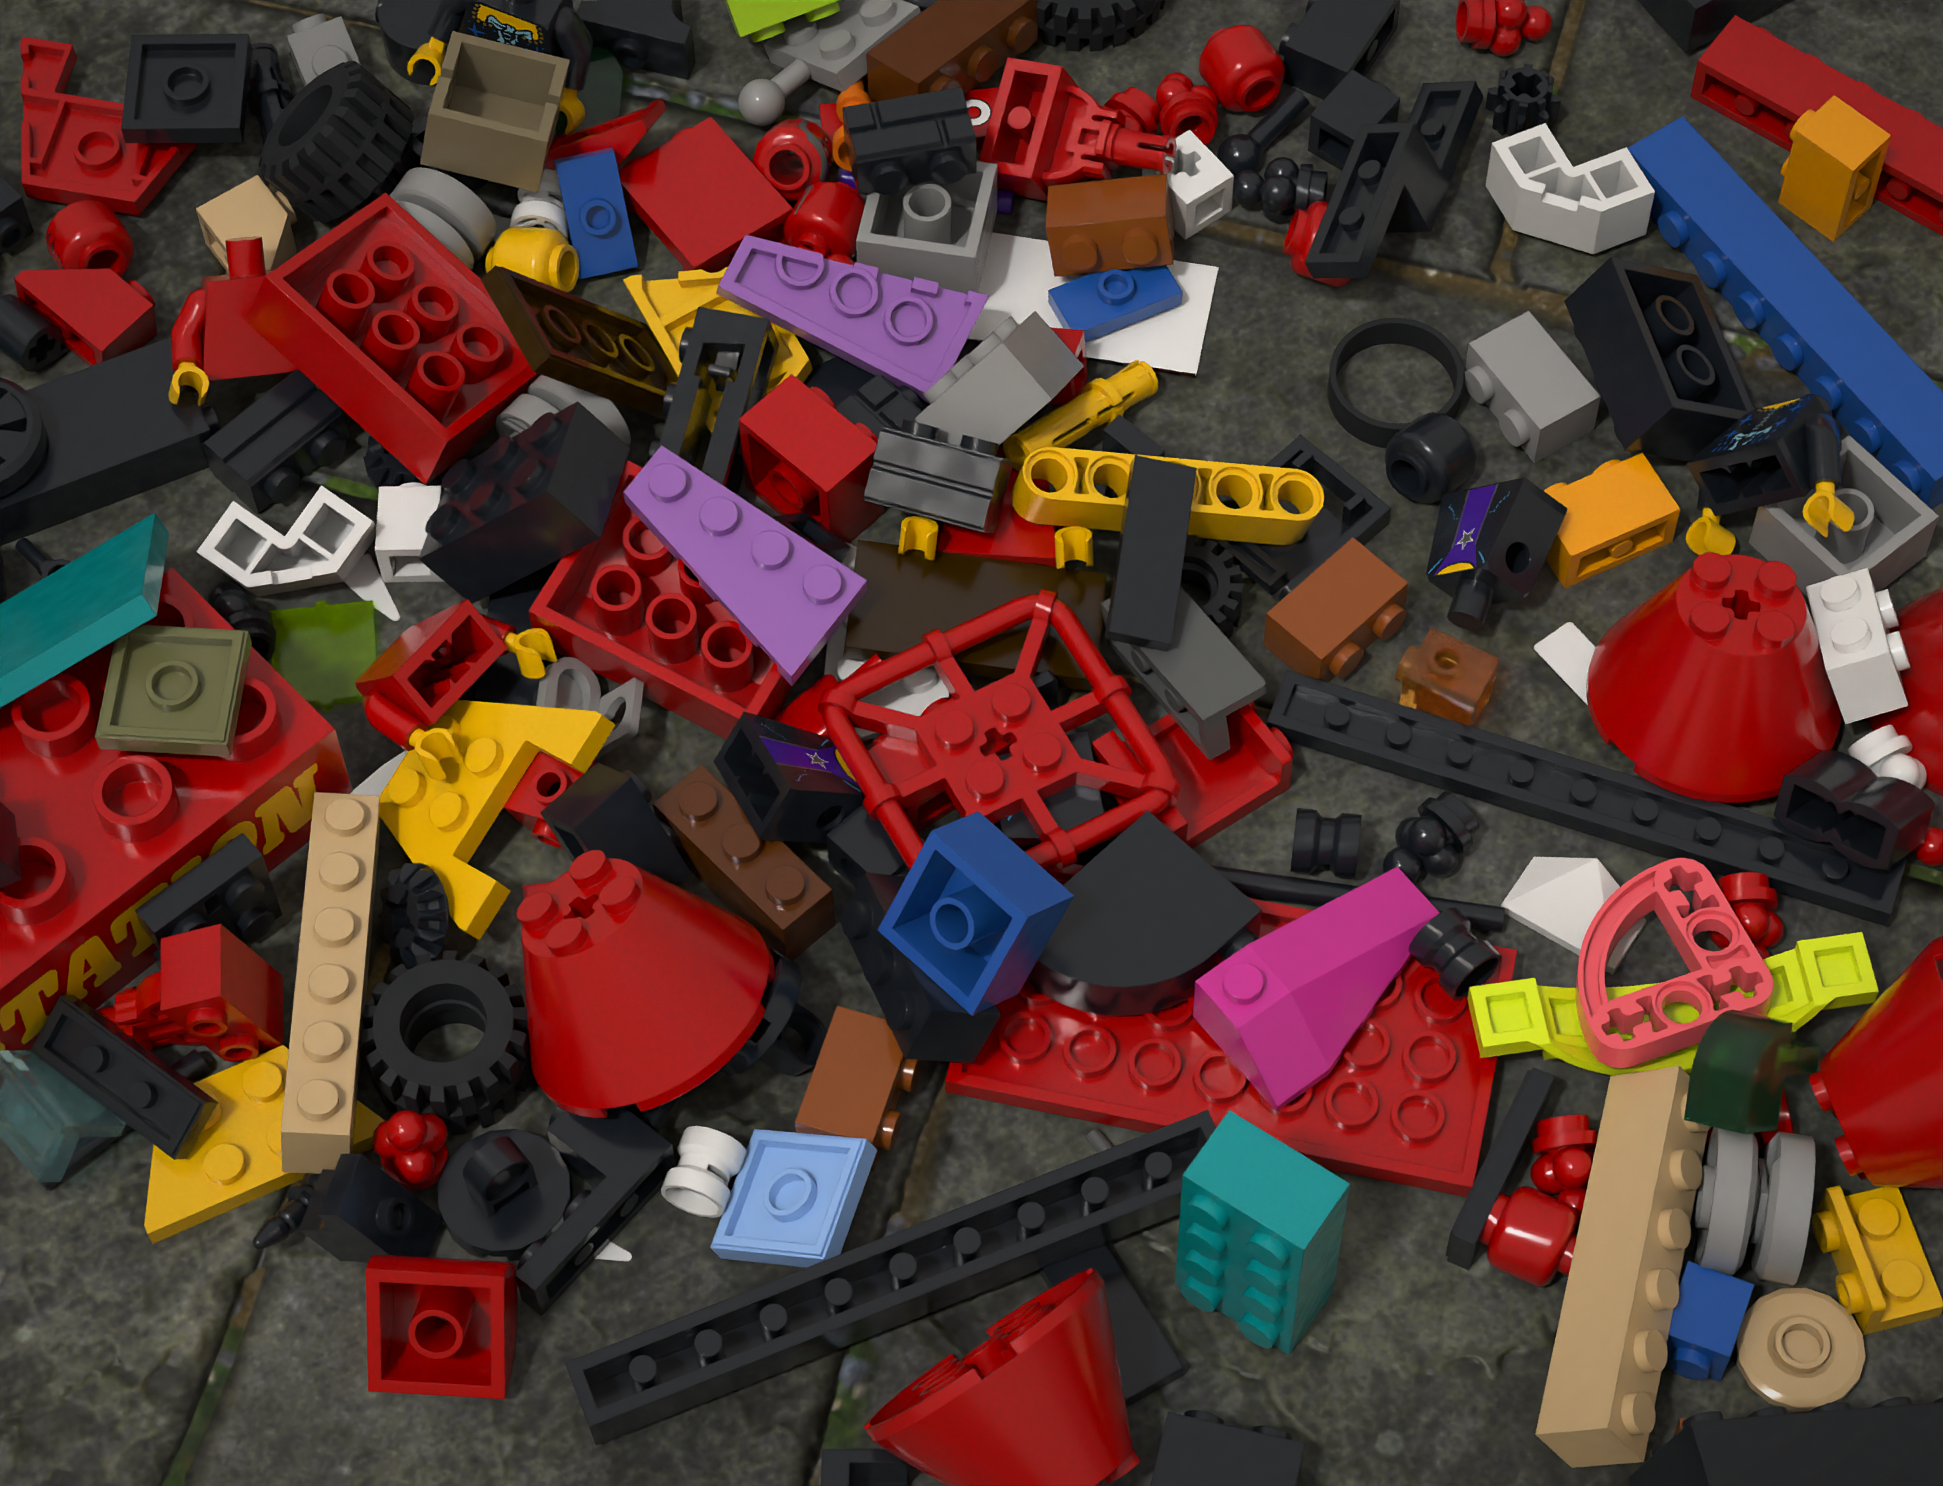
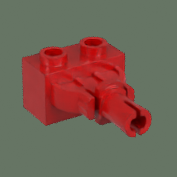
M1008 57L979 162L997 164L998 189L1014 191V196L1047 201L1048 186L1082 183L1089 178L1110 180L1112 175L1110 170H1117L1122 165L1168 174L1172 169L1173 163L1165 159L1166 157L1175 158L1177 144L1175 137L1172 135L1163 136L1124 129L1126 124L1124 113L1121 110L1102 107L1093 96L1076 84L1063 66Z
M222 924L161 938V971L145 978L138 987L127 988L123 992L117 993L114 1006L95 1010L149 1051L154 1047L166 1044L205 1045L224 1061L244 1062L249 1059H255L260 1052L269 1051L284 1045L283 975Z

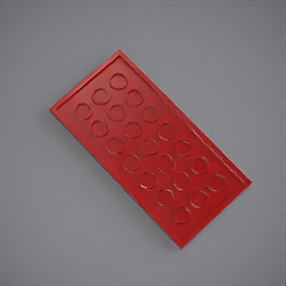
M1072 864L1064 869H1060L1055 865L1046 871L1060 884L1064 885L1084 866ZM1249 898L1262 909L1259 938L1313 911ZM1493 946L1502 956V961L1496 972L1483 985L1512 981L1517 950ZM1412 956L1399 976L1393 978L1376 1002L1373 1013L1363 1027L1359 1026L1342 1050L1341 1058L1329 1075L1277 1112L1193 1017L1194 996L1177 1005L1152 1013L1111 1016L1089 1013L1066 1006L1043 994L1029 982L1025 981L1019 994L996 1004L1001 1016L974 1063L950 1062L945 1079V1090L947 1093L1150 1133L1206 1110L1209 1111L1217 1128L1230 1110L1325 1169L1467 1197L1475 1181L1498 1056L1480 1058L1467 997L1454 1001L1439 985V974L1433 968H1424Z

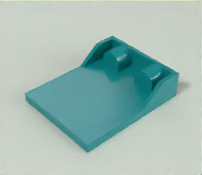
M156 513L151 514L0 604V708L157 616L169 531Z

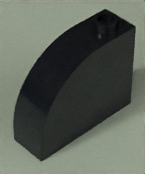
M1147 810L1063 885L1074 895V898L1026 981L1053 1000L1089 1013L1131 1016L1160 1011L1194 996L1195 981L1247 944L1259 939L1262 909Z

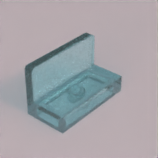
M0 1050V1138L38 1182H61L80 1137H120L126 1125L125 1122L31 1051Z

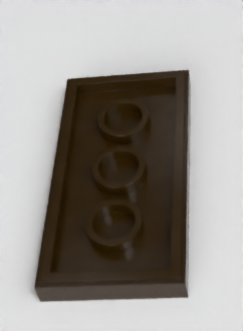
M495 265L481 279L533 372L666 420L663 415L665 393L671 382L677 383L678 377L647 324L504 267Z
M858 540L854 572L867 580V592L848 615L843 652L844 658L867 661L877 653L882 660H885L921 643V637L925 633L934 629H939L943 633L1015 598L1039 594L1041 589L1058 592V599L1065 602L1075 612L1100 651L1103 618L1101 603L1104 602L1105 573L1068 568L1057 569L1054 566L938 552L937 550L935 551V559L931 561L925 559V552L921 550H907L903 555L898 554L899 545ZM1032 620L983 641L953 657L964 674L1002 679L1015 672ZM1051 625L1034 677L1047 670H1051L1058 680V687L1093 691L1091 684L1056 629ZM933 665L930 666V667H928V668H926V669L935 670V668L933 667Z

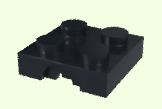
M243 833L135 910L141 927L157 947V950L152 954L160 971L161 938L222 924L243 943L253 942L264 936L271 929L274 921L283 915L263 855Z

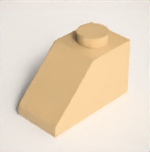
M258 175L196 208L205 243L228 274L225 242L227 239L253 236L262 237L266 270L276 269L296 254L297 248L291 225L297 222L295 212L287 198L280 191L272 194Z

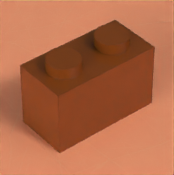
M1167 174L1048 186L1046 233L1054 277L1105 272L1113 269L1125 270L1173 265L1174 216Z
M1352 537L1266 613L1263 646L1296 673L1325 682L1331 681L1335 676L1343 679L1356 668L1367 647L1378 638L1383 641L1387 640L1401 627L1407 616L1405 603L1408 582Z
M837 1006L795 1120L796 1133L868 1139L877 1149L870 1169L874 1171L881 1150L892 1151L895 1146L902 1122V1112L895 1110L902 1090L913 1092L919 1077L922 1060L904 1058L886 1019Z

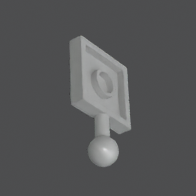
M904 0L838 1L840 11L825 18L808 22L805 14L790 19L784 24L785 32L772 37L763 44L770 62L784 69L771 80L755 79L742 88L738 98V106L742 116L748 122L758 126L774 123L784 111L785 98L808 79L839 91L847 90L867 74L866 53L920 14L919 6Z

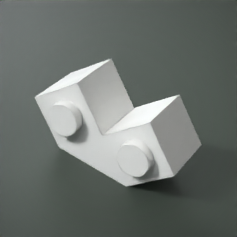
M1546 123L1493 142L1491 146L1486 188L1512 230L1590 254L1601 252L1646 235L1655 191L1627 147L1573 167Z
M321 485L285 536L233 501L197 550V553L219 571L255 596L260 597L344 582L376 538V525L371 519Z

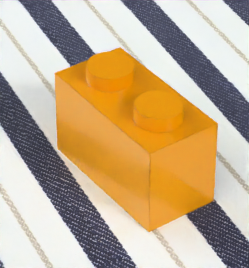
M1834 95L1816 112L1812 109L1807 110L1793 126L1789 136L1790 140L1793 141L1791 152L1780 172L1784 180L1778 200L1779 204L1832 242H1835L1871 208L1891 138L1889 133Z
M1643 452L1624 461L1619 459L1610 460L1600 465L1589 476L1570 484L1564 482L1557 483L1544 490V492L1568 508L1545 559L1564 589L1673 542L1680 508Z

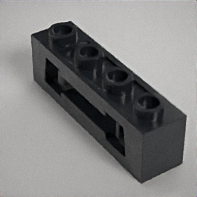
M698 307L693 328L686 327L680 340L679 360L682 363L677 383L671 382L667 387L663 403V415L666 418V423L661 439L655 438L651 443L647 462L662 445L692 466L695 465L712 403L708 389L713 378L716 391L724 393L702 472L738 495L744 474L738 419L765 397L779 347V342L769 319Z

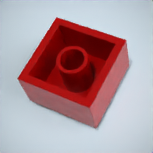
M791 374L738 419L746 487L779 515L806 512L841 540L850 544L885 513L884 505L864 500L869 473L874 464L873 458L878 438L864 424L859 422L853 424L839 413L830 397L820 388H809Z

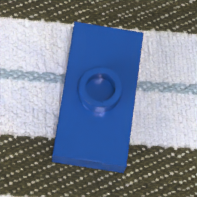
M613 148L555 159L554 165L571 244L576 249L579 258V278L584 279L638 267Z
M1167 265L1125 270L1113 269L1105 272L1091 273L1048 290V303L1064 329L1084 330L1085 342H1088L1182 305L1183 292Z

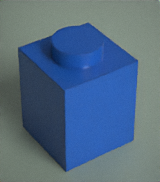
M1688 1261L1679 1284V1300L1677 1306L1673 1309L1667 1340L1668 1356L1666 1363H1668L1672 1371L1693 1380L1710 1378L1721 1381L1754 1284L1712 1269L1702 1268L1700 1265Z

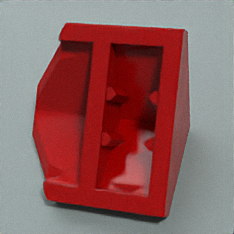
M663 99L652 101L646 108L572 133L570 132L567 135L565 131L557 133L552 139L545 168L556 170L554 165L555 159L612 147L619 169L666 111Z

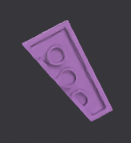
M749 235L744 236L716 291V294L763 318L769 319L770 322L875 376L878 374L880 376L883 375L896 387L901 385L909 387L918 398L929 404L930 402L923 394L954 366L990 296L970 290L965 294L938 287V282L918 277L909 280L878 272V267L855 262L853 266L825 259L821 253Z
M662 445L623 492L624 500L628 507L676 559L683 561L698 578L699 585L715 602L719 601L739 623L740 630L757 648L760 646L777 665V671L791 686L794 685L867 592L866 579Z

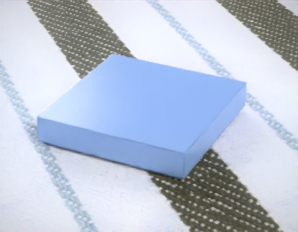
M754 1129L746 1150V1158L741 1171L737 1174L730 1193V1199L721 1217L710 1248L721 1259L804 1268L840 1255L877 1149L868 1139Z

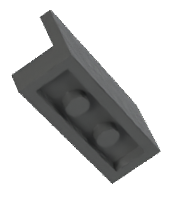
M1181 586L1179 589L1172 644L1167 651L1107 639L1108 645L1209 761L1231 749L1226 716L1265 695L1267 692L1264 678ZM1110 598L1101 603L1105 631Z

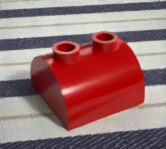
M372 1255L366 1267L368 1391L505 1399L512 1374L517 1332L518 1291L514 1275L516 1273L514 1264L512 1262Z

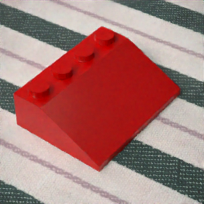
M387 193L378 197L267 274L246 319V322L424 485L463 457L496 424L497 416L519 395L527 394L528 387L541 375L533 372L481 279Z
M626 460L601 538L568 554L560 560L528 611L532 629L542 628L546 630L552 640L555 652L565 657L579 659L591 668L592 671L619 685L626 683L632 678L644 682L643 697L727 740L743 712L772 719L777 715L792 686L777 671V665L760 646L757 648L740 630L739 623L719 601L715 602L699 585L698 578L683 561L676 559L625 503L623 492L643 469Z

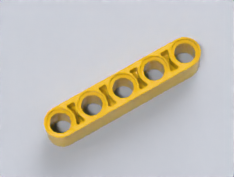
M1058 447L1039 448L1029 454L1021 467L1011 492L1012 505L1018 515L1036 524L1067 527L1080 526L1089 529L1121 531L1130 464L1136 454ZM1137 455L1197 468L1187 535H1196L1197 538L1290 545L1303 538L1323 507L1324 493L1322 486L1310 473L1299 469ZM1032 479L1047 480L1054 486L1057 492L1048 493L1040 490L1035 486ZM1103 484L1109 486L1115 491L1118 498L1103 496L1096 490L1094 485ZM1217 495L1231 497L1237 502L1240 509H1232L1225 506L1218 499ZM1278 501L1291 502L1297 507L1300 514L1287 512Z

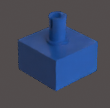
M978 811L930 832L881 922L878 931L973 1016L1019 994L1074 895Z

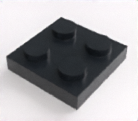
M249 34L132 35L121 125L125 143L243 142L252 57V45Z

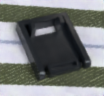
M1300 434L1265 466L1299 469L1310 473L1345 502L1342 521L1323 506L1303 538L1294 544L1273 545L1217 540V551L1222 553L1227 549L1233 555V564L1235 566L1239 565L1242 572L1270 595L1275 594L1286 585L1279 595L1280 602L1352 537L1365 546L1389 525L1391 507ZM1231 497L1226 498L1222 502V504L1229 508L1240 509L1237 502ZM1278 501L1287 512L1300 514L1297 507L1291 502Z

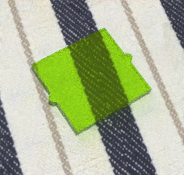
M320 600L312 607L270 611L273 618V626L276 630L272 667L312 707L321 706L324 711H330L334 705L363 701L364 697L356 689L355 682L377 660L373 600L328 605L324 600Z

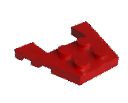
M23 36L20 43V54L23 60V77H21V96L23 99L21 161L22 185L26 197L65 204L81 200H93L110 207L113 212L140 216L199 143H125L121 131L124 103L64 94L77 61L73 44Z

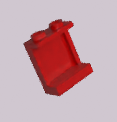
M711 116L694 127L680 130L670 141L644 156L631 159L618 171L627 215L635 211L683 266V271L702 269L706 272L715 273L723 270L730 265L745 235L788 245L784 237V222L793 208Z
M1253 701L1226 716L1231 749L1210 761L1169 714L1148 726L1170 760L1176 779L1181 785L1176 804L1167 806L1166 809L1155 817L1192 849L1290 789L1292 761L1294 759L1292 747L1279 729L1275 727L1269 729L1256 714V707ZM1113 730L1092 742L1091 749L1094 762L1144 775L1147 774L1126 740L1122 742ZM1106 792L1117 806L1131 800V798Z

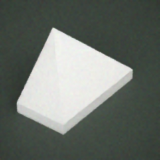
M1533 857L1501 904V907H1505L1504 913L1573 953L1580 955L1585 934L1593 918L1606 900L1620 886L1598 858ZM1645 917L1637 921L1618 942L1606 967L1608 973L1613 975L1644 929L1647 922Z

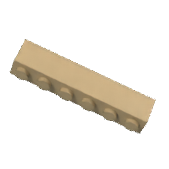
M314 792L281 1124L282 1172L321 1174L322 1169L335 1170L340 1155L352 1154L362 1048L360 1031L363 1030L364 1026L362 1014L366 1003L380 843V796Z
M1681 1066L1610 1076L1535 1433L1571 1468L1644 1462L1649 1433L1655 1425V1402L1661 1371L1667 1362V1340L1673 1309L1677 1306L1679 1300L1678 1283L1684 1252L1691 1239L1690 1221L1696 1190L1702 1181L1701 1164L1707 1133L1714 1119V1101Z

